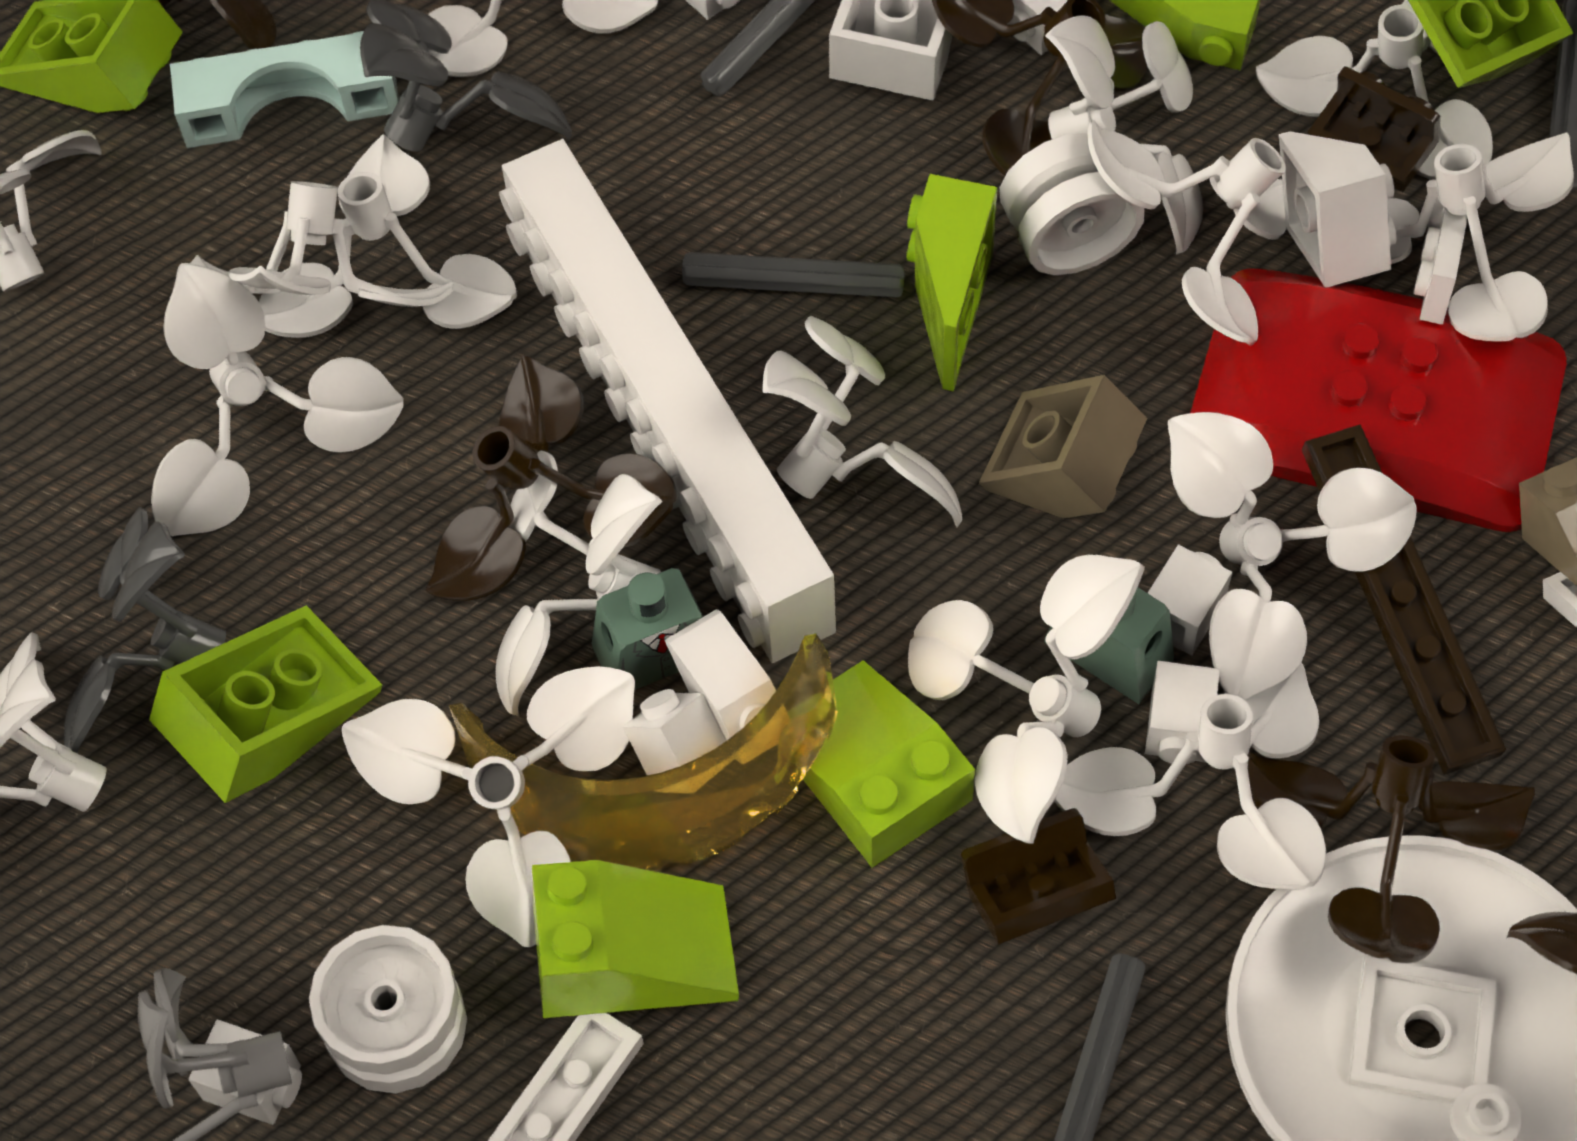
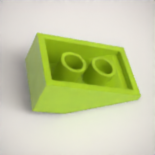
M158 0L35 1L0 52V87L95 113L120 110L129 111L135 109L146 99L148 87L158 71L170 60L172 56L171 50L183 32Z
M1408 0L1458 88L1497 79L1523 67L1573 34L1571 27L1555 0Z
M930 174L923 196L914 194L910 204L907 228L913 229L909 240L907 261L915 263V289L942 389L954 391L993 257L997 187Z
M306 605L163 671L149 720L224 803H227L274 779L381 692L383 685Z
M864 660L785 710L794 731L777 741L775 745L872 868L973 801L975 768L935 720Z
M600 860L532 865L533 913L543 1018L739 1000L723 885Z

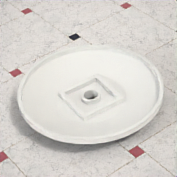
M1402 836L1392 895H1411L1427 901L1436 912L1440 925L1438 941L1433 951L1424 959L1414 963H1397L1388 958L1379 959L1360 952L1343 942L1333 932L1328 920L1330 902L1339 892L1348 888L1359 887L1380 893V882L1389 837L1373 838L1349 844L1326 853L1325 868L1322 877L1316 885L1307 887L1304 890L1276 889L1256 912L1242 937L1232 965L1226 1001L1227 1039L1232 1063L1241 1089L1252 1111L1274 1141H1460L1451 1125V1107L1457 1095L1464 1088L1477 1083H1489L1506 1090L1517 1102L1522 1122L1520 1131L1514 1141H1577V974L1544 958L1525 942L1516 938H1507L1511 926L1527 917L1548 912L1577 913V909L1547 881L1524 866L1484 848L1468 846L1448 838ZM1415 1019L1430 1022L1439 1032L1440 1044L1432 1048H1421L1414 1045L1406 1036L1405 1024ZM1480 1106L1475 1109L1476 1116L1482 1123L1486 1125L1498 1124V1116L1490 1107Z

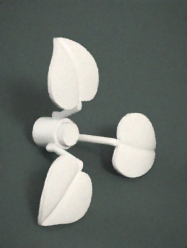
M491 0L488 12L482 19L471 8L460 5L442 6L428 14L437 20L451 37L452 46L447 54L429 49V54L439 59L446 67L448 76L468 77L479 75L491 70L500 63L506 53L508 41L505 34L491 27V25L496 20L502 0ZM563 0L562 8L567 18L578 27L594 33H612L631 26L653 12L658 5V0Z
M1405 0L1401 5L1391 6L1380 15L1378 20V38L1367 41V50L1355 67H1353L1352 53L1344 43L1333 37L1313 36L1292 43L1271 60L1256 67V75L1265 91L1278 104L1299 115L1319 117L1337 91V75L1342 68L1347 66L1359 73L1366 71L1375 55H1379L1380 59L1391 68L1405 69L1409 67L1416 96L1428 102L1420 56L1428 46L1435 53L1438 54L1409 1ZM1458 99L1449 100L1441 104L1435 110L1440 115L1439 142L1417 172L1419 176L1436 180L1434 159L1446 147L1456 144L1474 146L1480 150L1484 165L1491 161L1493 152V141L1489 124L1477 108Z
M1075 16L1066 19L1053 27L1045 36L1058 48L1065 58L1079 89L1085 97L1080 101L1071 103L1070 106L1050 113L1048 124L1052 139L1067 134L1088 133V127L1093 120L1101 128L1115 131L1116 121L1113 110L1147 96L1160 89L1164 103L1170 112H1181L1187 109L1192 101L1193 84L1188 66L1178 51L1170 30L1160 21L1147 25L1142 36L1144 57L1154 79L1150 83L1115 99V86L1111 79L1115 71L1114 55L1104 30L1095 19L1089 16ZM1140 144L1160 164L1166 183H1175L1194 174L1184 156L1181 154L1172 156L1167 146ZM1198 184L1172 197L1161 196L1173 232L1177 250L1176 254L1185 252L1201 225L1203 201Z
M1093 120L1088 127V144L1091 157L1105 182L1125 200L1139 207L1155 209L1161 202V196L1172 197L1210 178V183L1217 195L1227 203L1230 209H1234L1236 216L1207 265V271L1198 267L1189 268L1183 275L1182 288L1191 308L1208 325L1232 339L1252 346L1258 339V322L1254 306L1246 291L1237 281L1221 276L1220 265L1243 225L1255 234L1272 240L1278 239L1285 233L1287 225L1285 221L1283 183L1278 178L1286 171V165L1281 155L1266 141L1253 138L1230 161L1220 156L1213 165L1178 182L1166 183L1160 164L1145 147L1123 134L1101 128Z
M77 130L58 136L25 154L22 159L6 169V173L0 174V195L14 189L21 233H18L14 224L3 227L0 222V286L3 292L23 286L45 274L32 248L38 243L31 231L24 183L31 178L29 171L54 160L72 155H101V147L93 133Z
M1565 132L1529 144L1497 157L1485 165L1483 164L1480 150L1474 146L1456 144L1446 147L1434 159L1436 180H1429L1426 183L1427 196L1420 215L1418 210L1407 201L1388 198V213L1394 222L1397 236L1396 244L1390 246L1391 264L1400 262L1410 255L1412 250L1411 238H1418L1425 234L1437 198H1439L1440 203L1450 213L1467 215L1479 273L1483 282L1467 285L1452 296L1448 305L1451 324L1462 335L1476 340L1511 341L1516 337H1527L1536 332L1546 319L1548 312L1546 291L1535 277L1526 272H1511L1495 280L1493 279L1477 209L1485 197L1490 204H1498L1504 201L1510 209L1520 212L1548 208L1562 201L1570 193L1574 182L1569 134Z
M383 134L363 154L347 178L338 187L339 204L346 216L343 234L349 260L352 235L356 234L364 240L371 241L382 238L391 230L425 280L433 283L427 289L438 288L454 281L453 291L447 297L436 304L422 306L428 319L446 328L461 329L482 323L508 308L513 300L517 298L516 286L508 272L496 262L480 255L461 254L449 258L442 266L440 274L434 272L428 266L400 226L397 216L413 211L424 201L430 190L429 176L425 168L417 160L403 152ZM302 263L299 275L324 278L331 282L330 292L326 294L299 295L284 291L274 294H262L259 303L265 315V331L283 337L302 338L322 334L338 325L353 306L350 292L341 286L344 284L340 264L335 275L329 267L323 264Z
M291 181L288 211L284 213L283 227L266 269L262 266L258 268L238 267L227 272L204 261L199 255H196L190 263L218 270L228 275L231 280L241 283L251 293L274 294L284 291L299 295L326 294L331 289V282L328 279L301 276L299 274L305 245H326L327 235L332 234L345 288L350 292L357 293L359 297L396 306L422 307L433 305L443 300L453 291L454 283L453 281L431 289H397L373 285L355 277L352 272L343 234L344 220L334 218L338 187L303 181ZM291 237V241L294 242L290 267L285 273L278 272V267Z
M181 263L178 267L174 289L165 311L164 337L172 354L180 362L198 369H209L210 378L221 394L216 402L219 408V446L217 451L214 452L205 442L198 439H188L172 448L161 461L153 482L151 504L155 522L158 521L168 527L170 536L205 533L225 527L233 522L247 505L250 495L248 475L243 466L238 462L225 459L230 451V409L233 405H250L261 397L263 391H269L299 409L309 410L304 421L305 435L316 446L332 452H350L373 443L390 429L403 408V397L392 387L385 376L370 363L357 358H336L319 367L309 381L308 393L310 399L302 398L274 382L271 377L264 376L252 357L245 352L258 346L265 334V315L260 303L245 286L231 280L228 275L212 268L190 263Z
M809 316L805 321V328L808 334L824 351L845 364L846 376L834 395L828 390L825 382L817 374L784 351H776L767 361L763 376V393L789 397L817 412L808 432L778 466L777 472L779 476L797 493L806 498L813 499L832 475L842 482L852 470L874 458H882L898 473L936 499L951 514L957 528L962 522V512L953 487L938 468L897 441H893L890 446L880 442L843 462L840 456L846 449L827 429L832 421L842 426H846L849 423L851 414L843 402L859 374L875 385H880L885 379V373L878 360L865 347L843 335L830 324L816 317Z
M1197 412L1178 415L1168 420L1171 442V475L1175 490L1183 504L1199 516L1210 518L1230 516V521L1223 527L1220 534L1219 543L1221 551L1230 562L1241 565V574L1248 576L1259 591V596L1246 589L1228 591L1218 601L1213 610L1209 627L1212 662L1214 668L1220 669L1219 682L1224 692L1246 700L1290 676L1302 662L1307 646V630L1301 614L1288 602L1271 601L1272 589L1258 571V566L1273 562L1279 556L1285 541L1327 536L1326 549L1328 558L1336 567L1348 571L1375 569L1391 560L1406 544L1415 524L1417 506L1412 495L1383 473L1368 468H1351L1340 471L1332 476L1319 494L1317 509L1324 525L1279 529L1268 518L1249 517L1257 503V498L1252 490L1263 485L1270 478L1273 471L1271 450L1262 434L1247 422L1221 413Z
M542 450L537 453L540 461L558 471L556 461L550 453ZM621 474L607 488L592 519L591 535L593 539L590 543L585 542L548 520L544 510L555 494L557 488L555 482L539 475L536 481L528 488L516 490L511 502L514 520L509 528L520 533L526 542L535 525H537L542 530L587 555L586 571L590 574L588 585L590 589L596 591L598 598L542 600L535 609L527 605L520 609L506 631L496 661L497 690L504 707L510 714L519 717L518 706L520 698L530 683L547 648L551 626L550 613L554 611L596 610L597 601L603 595L628 586L631 579L636 575L644 572L661 573L657 568L618 554L647 517L662 503V500L657 495L647 490L634 477Z
M1101 555L1078 556L1063 564L1048 582L1042 596L1040 613L1044 622L1053 628L1047 634L1045 641L1066 677L1055 674L1042 677L1033 683L981 656L980 654L992 638L993 623L983 609L967 601H948L929 610L917 624L914 630V637L910 640L908 652L909 676L917 691L928 698L946 700L961 693L969 684L975 666L1029 693V703L1036 718L1042 722L1022 723L1018 728L1017 736L1002 734L994 737L981 754L975 774L977 796L988 817L1004 832L1025 843H1034L1039 824L1055 800L1065 777L1067 751L1060 737L1063 733L1071 737H1081L1088 734L1096 726L1101 714L1099 698L1096 694L1086 689L1088 680L1077 673L1070 659L1083 658L1095 652L1108 639L1119 623L1136 592L1145 569L1142 564L1135 560Z
M31 632L22 642L13 659L0 674V748L11 738L38 755L29 773V780L37 783V788L26 789L0 786V798L33 801L44 807L48 805L51 798H54L84 812L90 807L100 791L107 768L58 743L30 720L48 704L56 701L54 694L45 681L42 663L35 660L36 652L41 650L39 637Z
M1301 662L1297 669L1285 680L1246 700L1226 693L1212 696L1206 700L1201 708L1199 731H1191L1186 734L1184 747L1159 782L1155 783V771L1151 763L1134 750L1123 747L1101 748L1081 755L1067 765L1062 786L1054 800L1062 812L1076 808L1083 817L1085 828L1092 832L1108 836H1126L1148 828L1156 818V805L1153 797L1165 795L1194 752L1199 751L1206 762L1214 768L1231 769L1234 767L1241 807L1246 814L1229 818L1219 830L1217 851L1224 867L1239 880L1263 888L1304 890L1307 887L1316 885L1322 877L1326 861L1325 841L1317 821L1302 805L1288 798L1272 799L1257 809L1252 800L1248 775L1249 758L1247 755L1251 746L1265 757L1286 758L1302 753L1315 741L1319 728V714L1308 685L1304 665Z
M585 667L561 673L546 681L536 691L527 709L529 726L535 733L546 740L523 756H519L513 762L502 757L492 756L482 759L472 769L446 760L455 747L456 737L453 725L446 714L436 705L418 699H402L390 702L366 715L350 720L342 726V735L347 752L358 772L373 789L392 801L402 804H419L430 801L440 789L442 771L468 780L469 791L477 803L486 808L497 809L498 817L504 825L508 840H490L476 850L467 866L466 889L472 904L484 919L507 933L523 947H532L536 944L532 865L571 861L564 845L550 832L535 831L520 838L519 830L510 807L516 804L523 795L525 779L522 771L546 756L553 749L559 761L575 771H598L616 761L629 743L623 726L630 720H633L635 679L630 673L619 669Z

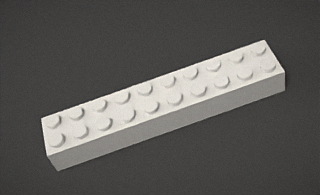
M564 139L501 165L506 189L499 191V196L505 212L512 222L506 225V230L515 251L519 256L528 254L533 262L530 265V271L537 288L543 296L552 294L558 304L554 306V310L562 330L568 338L576 335L583 347L579 348V353L588 374L592 379L601 376L608 389L604 391L613 416L618 422L625 419L628 421L633 430V433L630 434V439L636 454L646 456L655 461L673 479L677 493L673 509L679 507L687 520L683 523V528L695 553L700 555L706 552L714 567L710 569L711 577L721 597L725 601L733 598L742 614L738 615V621L749 644L753 648L761 645L773 664L836 633L834 574Z

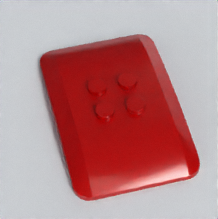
M1256 268L1240 270L1230 277L1243 287L1254 306L1258 322V339L1250 346L1245 342L1232 339L1215 329L1213 330L1190 413H1221L1247 422L1262 434L1269 445L1273 459L1271 476L1317 487L1316 482L1301 450L1305 441L1361 424L1382 473L1414 497L1417 512L1500 532H1514L1522 529L1519 483L1545 470L1567 364L1566 353L1555 339L1538 332H1534L1524 338L1516 337L1511 341L1472 339L1462 335L1453 327L1449 318L1448 308L1443 325L1419 320L1423 304L1422 299L1350 283L1325 287L1318 277Z

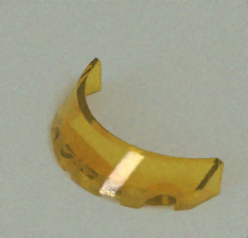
M817 633L804 635L798 653L787 675L759 713L730 739L703 756L679 767L644 777L597 780L571 777L540 768L533 764L529 765L522 771L525 779L523 795L516 804L510 807L519 832L523 835L535 831H547L554 834L564 845L570 859L600 860L650 871L659 870L663 865L670 862L682 865L690 864L713 856L743 840L742 836L759 825L774 811L778 814L799 791V783L814 763L825 738H830L838 711L827 650ZM463 703L449 706L469 768L473 769L479 761L487 757L497 756L512 762L518 758L489 737L483 730L482 721Z

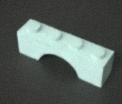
M364 31L263 49H250L245 52L208 58H196L190 61L170 64L174 112L187 148L240 140L246 125L259 110L272 102L288 97L307 96L324 100L337 108L347 122L390 115L399 101L396 78L392 76H364L360 53V41Z

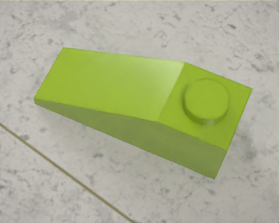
M1109 0L1145 27L1156 21L1164 23L1170 30L1178 51L1188 58L1204 61L1214 66H1225L1237 70L1242 68L1257 22L1260 0Z

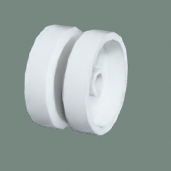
M1088 133L1067 134L1044 142L1023 155L1008 170L1000 186V202L1010 223L1019 231V241L1029 262L1039 272L1051 275L1078 273L1095 267L1118 254L1135 238L1144 222V208L1122 198L1100 175L1091 157Z
M380 925L354 932L332 947L315 971L309 996L314 1026L324 1041L330 1056L345 1077L372 1091L400 1093L422 1087L447 1070L461 1049L467 1016L462 993L455 980L453 970L449 961L435 942L413 929Z

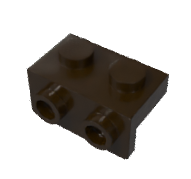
M1344 66L1337 75L1336 93L1308 130L1307 135L1364 144L1379 165H1387L1392 175L1394 188L1404 192L1439 142L1440 115L1424 99L1417 96L1406 97L1388 88L1376 75L1365 71L1359 73Z
M1071 808L1041 820L1033 844L1025 843L1006 833L964 849L961 852L970 899L998 945L1116 899L1114 881L1088 844L1084 820L1076 808Z

